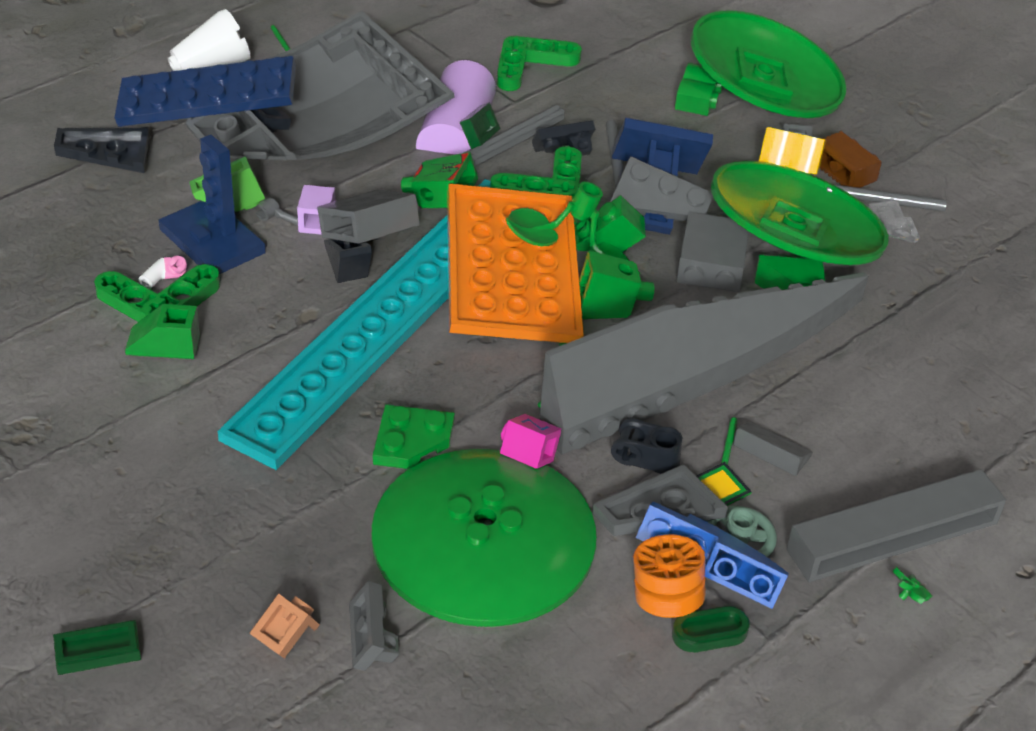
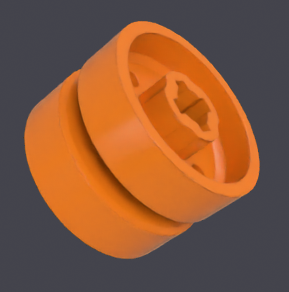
M668 534L649 538L636 548L633 556L635 598L643 610L655 616L675 618L688 615L696 611L703 604L706 596L705 553L697 542L688 537Z

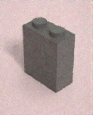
M377 189L317 207L322 238L362 243L420 225L419 207L416 195L412 193Z
M689 212L676 282L739 292L749 231L738 225L731 218Z

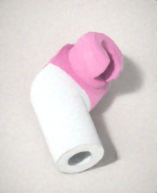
M179 255L172 258H160L139 277V282L142 286L151 289L160 280L179 278L186 272L187 261Z

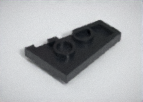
M57 128L54 142L55 156L145 173L150 138L149 129Z

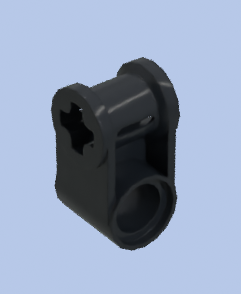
M634 418L626 419L622 422L619 429L620 438L611 447V455L616 461L623 465L636 466L659 474L680 466L683 437L677 429L643 422Z

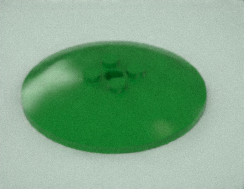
M726 10L706 14L697 21L692 30L691 47L695 57L705 71L724 88L753 105L786 116L817 118L836 111L845 98L846 82L841 70L832 58L809 38L780 22L753 13Z
M738 161L720 167L712 179L711 193L714 200L733 221L761 240L786 252L827 263L860 265L879 259L887 248L889 242L888 232L878 216L854 196L816 176L772 163ZM827 186L832 189V192H827Z
M468 449L434 456L418 463L401 474L387 488L378 502L372 521V549L376 564L387 583L399 596L417 609L436 618L452 623L478 627L506 626L532 620L554 610L567 601L583 584L592 567L596 551V525L589 505L578 489L567 478L548 465L536 469L500 454L501 450ZM482 518H487L492 520L494 523L486 526L485 524L477 523L476 521Z

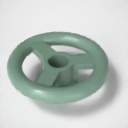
M738 505L728 506L726 518L706 521L714 526L721 521L728 529L730 535L746 544L749 541L765 542L763 547L757 551L766 557H769L775 549L777 543L775 528L770 520L757 510ZM757 525H759L763 530H756Z

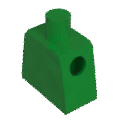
M588 251L579 278L582 320L627 318L631 315L636 300L650 302L653 300L654 283L641 281L637 264L633 261Z

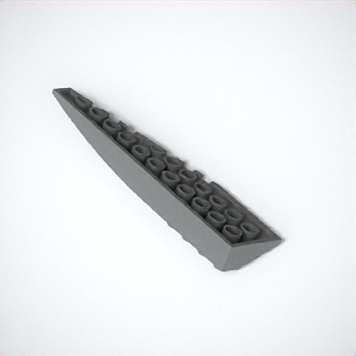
M863 272L835 277L829 283L823 279L814 280L811 286L806 287L796 283L790 284L787 290L772 287L737 293L733 299L728 300L724 296L713 297L710 303L701 304L698 300L688 301L685 307L677 308L674 304L664 305L546 351L539 420L562 429L557 450L563 455L572 450L580 449L600 438L613 435L619 431L622 422L626 419L634 418L644 421L659 413L668 412L678 405L711 392L764 366L829 326L862 301L869 276Z

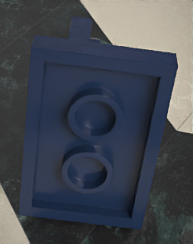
M625 117L612 148L611 159L628 162L631 156L676 177L678 171L697 175L713 145V134ZM653 213L643 215L645 230L670 235L674 219H667L663 215Z
M210 134L200 139L201 153L199 155L201 165L203 166L204 179L202 180V187L205 192L206 202H197L158 219L159 229L197 265H212L218 269L220 275L265 254V243L235 217L230 150Z

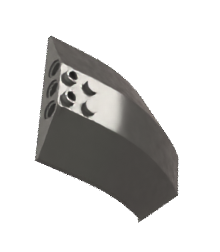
M360 11L309 41L267 58L294 56L296 62L293 104L279 107L291 118L289 130H277V132L272 133L250 110L192 117L187 119L186 126L199 141L205 136L213 135L230 150V159H240L245 156L247 159H313L348 152L381 140L453 99L455 95L454 92L369 16Z

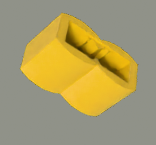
M767 127L759 162L782 165L810 175H818L826 140Z

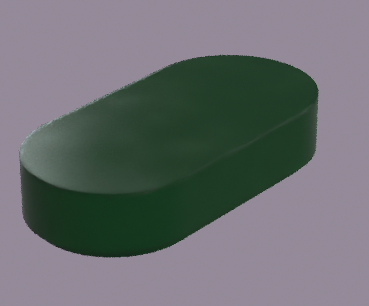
M731 606L695 611L676 618L673 625L672 639L677 647L691 653L736 646L747 638L750 621L742 610Z

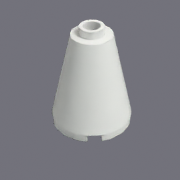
M226 9L218 11L170 50L171 57L168 58V61L173 71L240 63L250 59L245 38L241 39L237 31L240 27L229 11Z

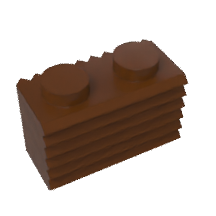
M841 130L839 133L831 134L830 137L822 138L826 140L820 164L821 171L824 170L825 174L828 173L829 177L832 176V179H836V182L842 186L861 188L877 181L882 162L875 154H871L859 145L855 139H851Z

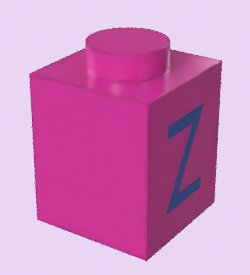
M527 414L508 420L502 429L501 440L503 443L500 454L538 469L554 461L562 429Z

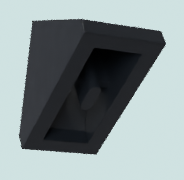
M334 239L324 240L337 283L368 277L372 254L371 245L366 242L353 243Z

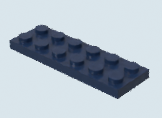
M294 56L274 57L271 59L124 77L121 80L114 119L118 127L292 105L296 62Z

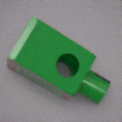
M466 152L422 162L414 176L402 178V192L415 194L418 206L421 208H447L449 184L474 186L478 180L471 153Z

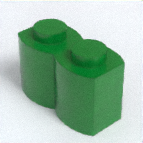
M688 63L678 88L675 109L708 116L711 109L716 110L719 94L722 93L723 86L713 79L701 65Z

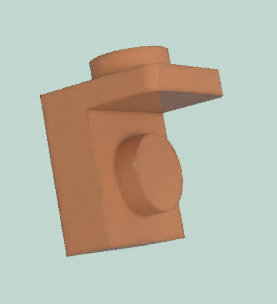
M278 594L249 634L285 659L306 628L310 627L316 631L320 624L310 616L314 609L296 596L290 602Z

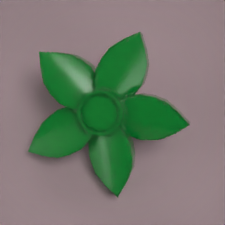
M898 567L893 570V573L900 580L897 585L904 589L899 594L901 599L905 600L909 596L920 604L930 600L932 597L931 593L920 584L914 575L911 574L907 577Z

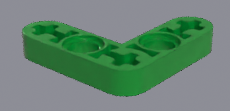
M522 36L507 37L503 41L499 60L497 86L504 91L518 90L522 85L526 62L576 66L581 61V46L570 41Z
M560 147L555 151L552 178L498 173L491 177L490 188L572 196L573 199L580 184L582 154L574 147Z
M207 264L192 268L158 294L115 271L103 272L94 281L96 295L100 301L137 322L141 321L162 304L198 306L220 288L218 269ZM182 294L190 296L186 299L174 298L175 296ZM133 298L142 299L140 302L136 303L126 302L127 300Z

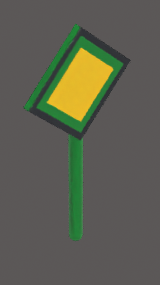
M736 417L730 419L721 464L696 475L727 506L752 493L728 466L737 425Z

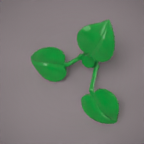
M581 182L572 201L568 203L566 209L554 222L549 223L542 213L530 208L516 209L506 217L507 225L519 238L536 246H550L556 243L559 236L553 229L557 228L569 213L574 217L575 226L580 220L584 221L590 217L589 247L592 249L590 251L629 260L613 245L608 243L596 244L597 218L600 214L596 208L603 196V192L593 183Z

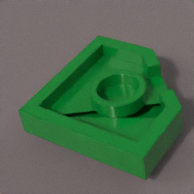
M385 404L373 451V465L410 469L420 463L421 457L433 451L438 454L448 449L454 427L455 413Z

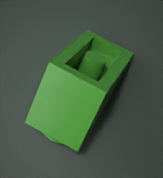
M246 156L232 162L231 175L234 211L252 209L265 199L261 186ZM201 176L189 183L195 199L206 202L205 192L202 187L204 176Z

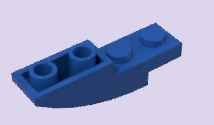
M654 501L650 504L637 533V539L644 542L655 536L671 534L694 540L702 547L705 553V577L773 609L789 573L743 541L692 514L686 517Z

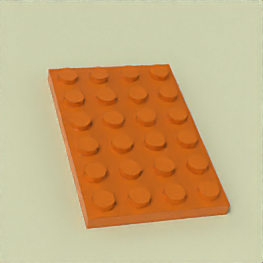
M449 184L447 191L449 333L569 343L584 336L574 217L569 213L561 224L553 229L559 238L556 243L550 246H536L527 243L519 238L505 221L512 211L520 208H530L542 213L549 223L554 222L566 209L568 203L572 201V196Z

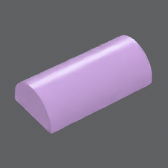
M469 60L453 62L443 71L440 81L454 92L455 97L426 114L417 137L416 149L453 155L461 154L471 149L460 121L480 105L489 102L491 105L495 96L496 85L488 69L477 62Z

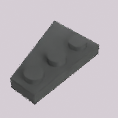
M630 156L610 202L621 195L641 215L653 213L663 215L667 219L687 221L689 212L706 214L713 195L704 188Z
M681 465L593 504V515L613 536L637 533L653 501L683 516L688 517L692 514L704 521L726 518L728 506L685 465Z

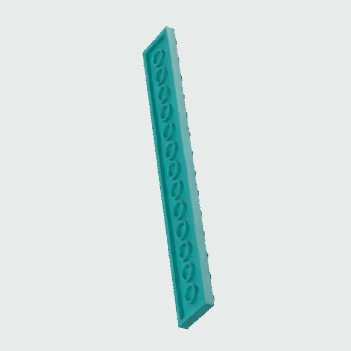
M485 179L478 186L490 188V181ZM448 215L217 431L218 441L277 470L449 298Z

